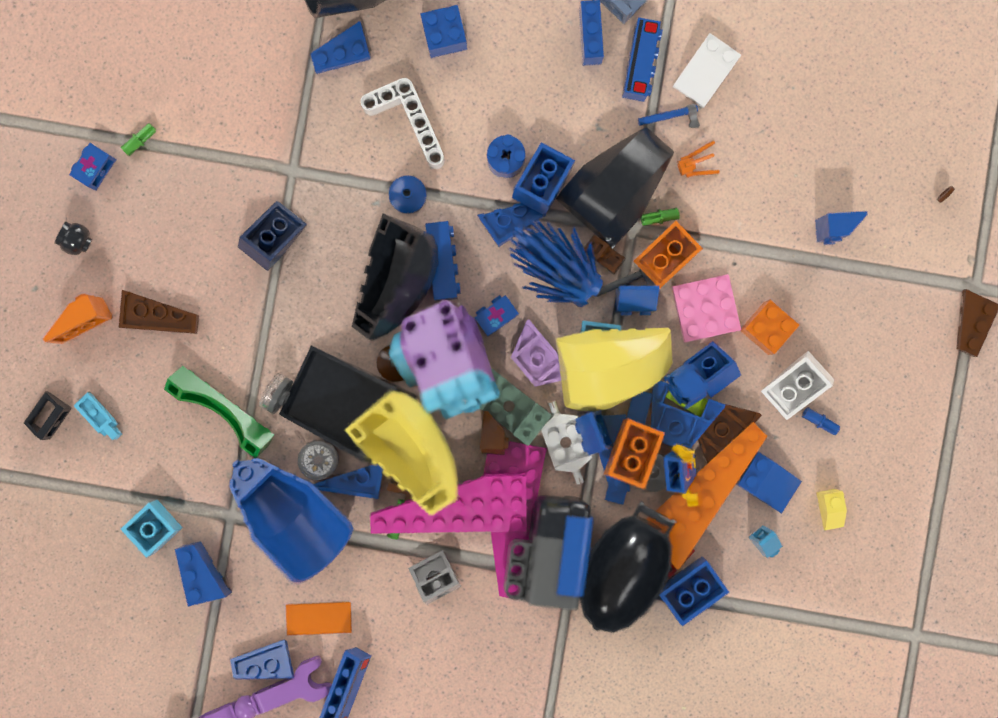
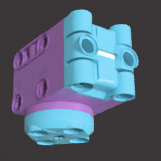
M442 301L404 319L402 322L403 331L394 334L392 338L389 356L409 387L419 386L422 403L427 412L430 413L440 409L442 416L445 419H449L463 412L471 413L481 408L480 405L500 397L477 322L468 314L463 305L456 307L449 301Z

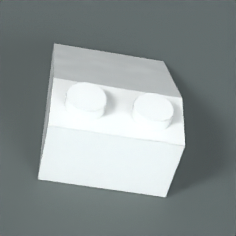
M709 33L673 87L704 108L741 54Z
M807 351L762 389L761 392L782 416L788 420L832 387L834 379L814 356Z

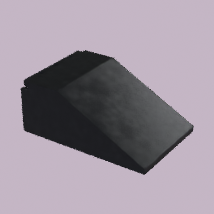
M311 346L289 391L290 396L282 406L279 415L357 459L373 464L372 459L366 457L345 429L392 391L406 394L414 400H418L416 399L417 395Z

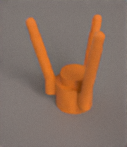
M711 141L677 161L681 176L686 175V178L691 176L720 173L719 170L693 171L696 169L697 163L712 158L715 154L712 153L695 160L692 157L714 145L715 141Z

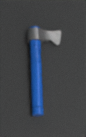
M691 104L678 110L638 118V124L642 126L688 115L691 120L689 128H698L700 126L697 119L698 106Z

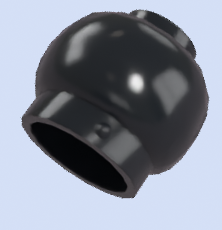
M65 221L54 244L59 245L61 250L67 254L79 255L82 251L87 252L93 239L89 238L90 232L85 226L78 223L70 224Z

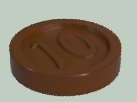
M949 186L939 195L937 201L939 203L943 202L953 193L955 188Z

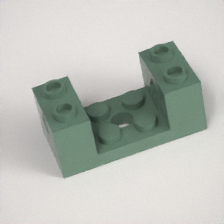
M491 368L500 397L480 405V409L488 411L496 421L529 446L552 415ZM508 400L512 401L515 405L511 412H507L503 408L504 403Z

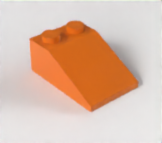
M675 221L633 262L660 289L703 248Z
M87 294L75 297V301L68 304L45 335L43 341L45 343L63 344L111 320L113 317L104 299Z

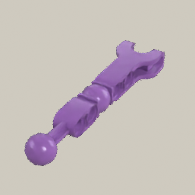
M314 656L300 663L295 671L294 678L281 680L254 692L252 695L241 696L237 701L213 709L199 718H254L256 715L270 711L298 698L309 702H316L328 696L332 684L329 682L317 684L311 679L310 673L318 669L322 663L320 656Z

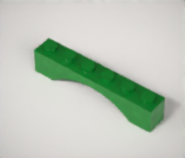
M182 366L167 378L164 387L166 392L178 401L199 404L219 414L234 430L239 440L240 448L252 457L257 458L270 445L274 434L268 428L262 426L252 416L242 411L239 406L230 402L223 394L217 392L191 370Z

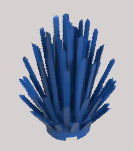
M530 220V224L538 233L523 224V228L531 234L530 236L518 226L515 227L513 236L517 238L518 243L514 239L509 240L518 248H515V250L510 248L509 250L518 256L512 253L510 256L527 267L517 263L513 265L522 269L523 273L542 280L558 289L534 282L529 284L536 288L528 286L521 288L547 294L536 296L537 298L549 299L547 302L574 303L577 307L589 304L587 300L592 295L597 296L603 285V280L600 278L601 275L597 273L592 245L590 242L587 248L588 260L575 227L572 229L574 234L571 233V238L574 242L573 247L562 229L558 228L562 236L561 238L548 221L547 226L553 235L540 221H537V224L543 231Z

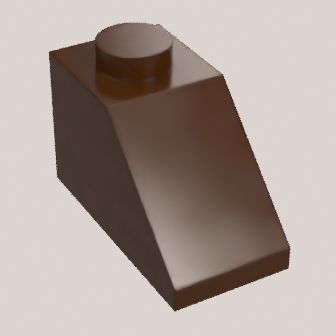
M484 411L480 440L481 453L505 455V449H509L510 439L488 411Z

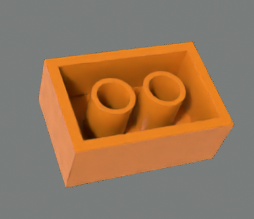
M623 419L603 474L645 489L665 433L630 419Z

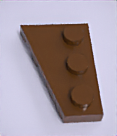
M963 289V306L960 309L962 317L961 325L958 329L956 349L972 357H978L998 313V303L970 290Z

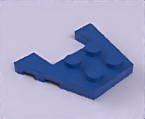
M659 381L653 385L651 428L665 433L662 443L672 447L679 444L690 450L725 408V404L708 399L702 417L664 404L668 392L667 387L670 384Z

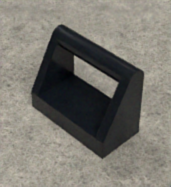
M45 391L23 423L40 440H49L67 417L72 407L52 393ZM50 401L55 406V409L40 428L33 422L47 402Z

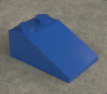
M757 452L736 485L782 514L802 481L768 457Z

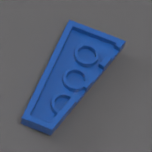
M626 414L603 416L613 445L622 421L626 419ZM613 447L598 452L604 470ZM606 475L611 493L630 492V484Z

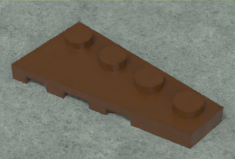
M122 290L119 328L197 334L199 315Z

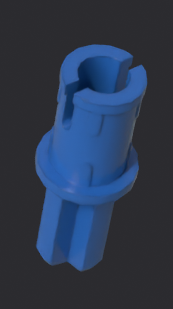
M810 407L803 411L801 417L815 424L816 428H822L832 435H836L840 431V426L827 419L826 415H821L810 409Z

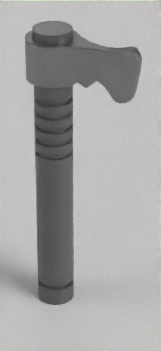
M640 269L629 276L602 286L597 297L642 277L647 282L646 286L656 285Z

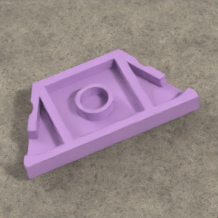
M528 319L511 359L535 387L561 381L557 352Z

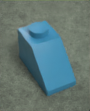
M761 526L748 537L766 558L776 556L780 552L779 549L783 547L776 533L765 526Z

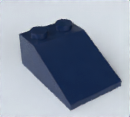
M276 201L239 237L238 248L265 270L269 271L288 250L307 224L279 201Z

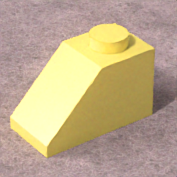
M831 489L816 492L824 530L844 527L847 508L843 491Z

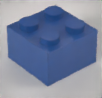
M458 5L420 13L431 58L467 50V41Z

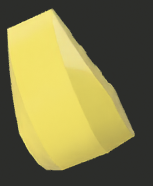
M635 328L625 331H618V329H609V331L593 329L556 339L564 405L567 408L578 411L610 409L648 390L666 375L673 363L671 330L669 328H645V330H636Z
M392 391L345 429L366 457L372 459L374 465L379 464L384 469L383 473L387 477L392 476L398 481L399 484L397 486L403 491L405 489L413 495L412 499L430 515L436 513L457 498L458 481L450 447L430 413L413 398L406 394Z

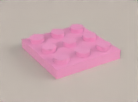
M729 274L672 287L684 342L741 330Z

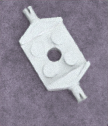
M556 401L548 403L552 417L541 431L556 471L573 473L576 485L580 484V482L583 483L584 480L580 471L592 456H588V453L584 452L581 444L583 439L581 434H578L576 431L575 419L578 416L561 414ZM563 437H569L571 440V445L567 448L562 447L560 444Z

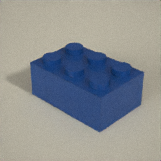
M541 142L517 182L512 198L546 216L568 178L575 160Z
M701 556L665 583L660 597L683 627L727 595L729 590L708 561Z

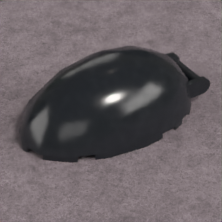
M640 501L633 516L622 518L607 529L591 550L584 596H580L583 615L595 631L601 630L615 633L631 627L633 623L650 610L663 591L668 578L672 560V544L668 535L676 520H671L643 505L644 502ZM639 512L668 527L665 531L654 523L638 516Z

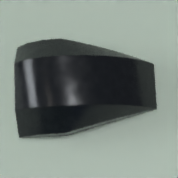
M645 127L583 165L556 197V200L613 249L641 218L675 152L651 130Z
M384 213L369 249L368 256L371 257L369 266H365L364 273L367 274L365 285L361 284L360 292L363 293L361 303L357 302L352 327L372 341L400 326L404 319L409 317L418 308L431 286L438 265V247L433 235Z

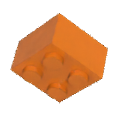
M768 300L763 302L740 331L766 354L773 355L800 325L773 301Z

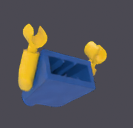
M676 444L673 446L672 451L664 456L667 491L679 492L686 499L688 507L699 505L697 493L692 494L688 489L696 476L694 450H688L685 446Z

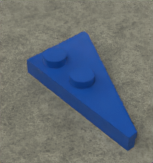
M373 464L313 485L320 491L379 499L383 468L380 465Z

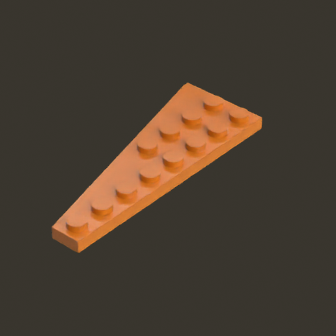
M754 422L696 474L688 489L692 494L697 493L699 505L688 507L686 499L679 492H676L656 510V512L665 517L676 520L668 536L672 544L671 563L677 570L682 567L691 554L693 548L765 442L767 435ZM651 517L646 519L665 531L668 528Z

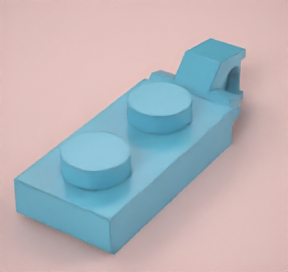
M87 392L74 404V407L98 433H101L103 436L108 435L112 440H117L123 435L116 427L118 423L91 392Z

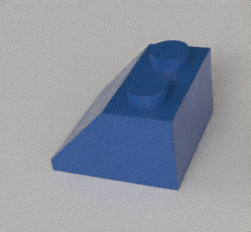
M867 211L828 213L816 219L817 243L823 242L824 245H834L836 242H841L843 238L849 236L867 216Z
M619 286L615 290V313H620V316H632V312H640V316H651V312L657 310L659 286Z
M713 341L683 363L687 365L692 363L696 367L700 379H704L709 385L707 395L710 398L741 376L736 362Z
M601 410L575 419L576 431L578 434H581L583 439L581 442L582 448L585 453H588V456L614 446Z

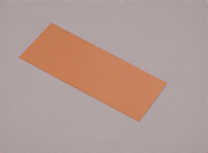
M351 602L286 605L287 635L352 633Z

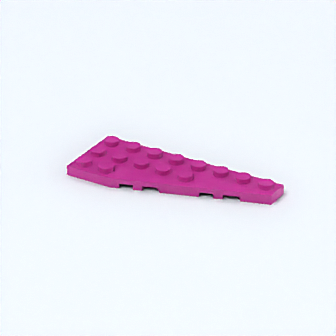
M513 441L509 442V449H505V455L487 454L483 475L526 473V531L491 532L499 596L506 598L508 597L503 589L508 546L514 539L529 540L534 501L538 497L547 449L534 445L527 446L526 444ZM515 546L513 552L516 554L520 553L523 550V546ZM514 565L511 568V572L517 573L520 570V565ZM515 584L511 585L508 591L511 593L515 592L518 586Z
M526 473L485 474L478 479L464 481L463 484L457 487V498L432 515L412 499L396 506L392 505L371 512V534L526 531Z

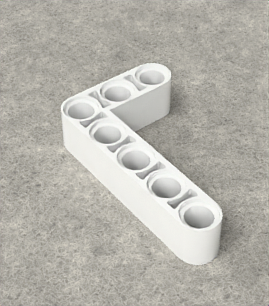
M399 79L362 96L361 106L364 112L370 116L379 114L402 103L429 166L433 169L443 167L445 162L443 152L415 88L409 79ZM404 86L410 87V90L406 93L401 92V88ZM386 94L392 95L390 100L383 99ZM368 102H375V105L372 108L366 107V104ZM412 103L418 105L415 110H409L408 106ZM418 121L425 122V125L421 128L415 126ZM424 139H433L430 145L423 144ZM439 155L441 159L434 163L431 161V157Z

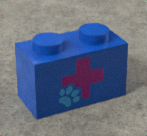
M89 143L82 150L79 160L73 164L69 175L96 191L117 159Z
M501 295L497 296L491 301L492 305L487 309L484 306L475 312L477 316L474 318L487 337L519 315L506 295L503 297Z

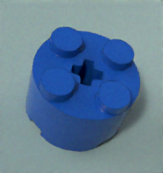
M509 134L495 138L487 149L489 169L498 177L512 178L518 175L525 163V148L523 144ZM503 155H510L509 160L507 158L503 159Z
M692 363L688 365L683 364L664 377L665 382L669 381L670 385L667 388L671 395L680 405L684 403L685 409L690 408L706 397L707 390L709 389L708 383L704 379H700L697 374L698 371Z

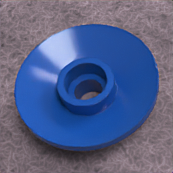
M402 176L397 178L390 186L389 200L397 211L406 214L414 213L425 204L427 197L426 188L418 178ZM409 190L411 193L409 196H404V191Z

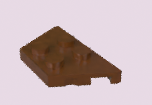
M725 404V408L698 439L707 464L753 422L756 423L762 415L758 412Z

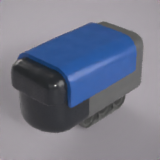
M541 495L535 499L529 540L514 539L508 546L503 589L508 598L525 601L533 606L577 610L579 608L580 596H584L593 527L590 506L585 501L574 496L558 497ZM521 545L523 550L518 554L514 553V547ZM514 565H520V570L517 573L511 572V568ZM511 585H517L518 588L515 592L511 593L508 591Z

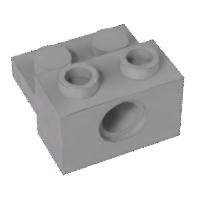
M443 550L408 568L423 602L427 605L461 587Z

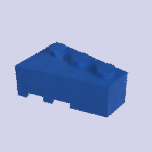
M201 541L182 545L175 549L188 607L226 598L232 593L231 589L223 581V576L212 563L213 560Z

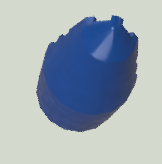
M259 458L246 461L236 460L232 464L233 474L229 487L244 517L243 520L249 529L252 541L292 583H302L311 579L325 569L344 549L351 538L353 525L311 482L303 480Z

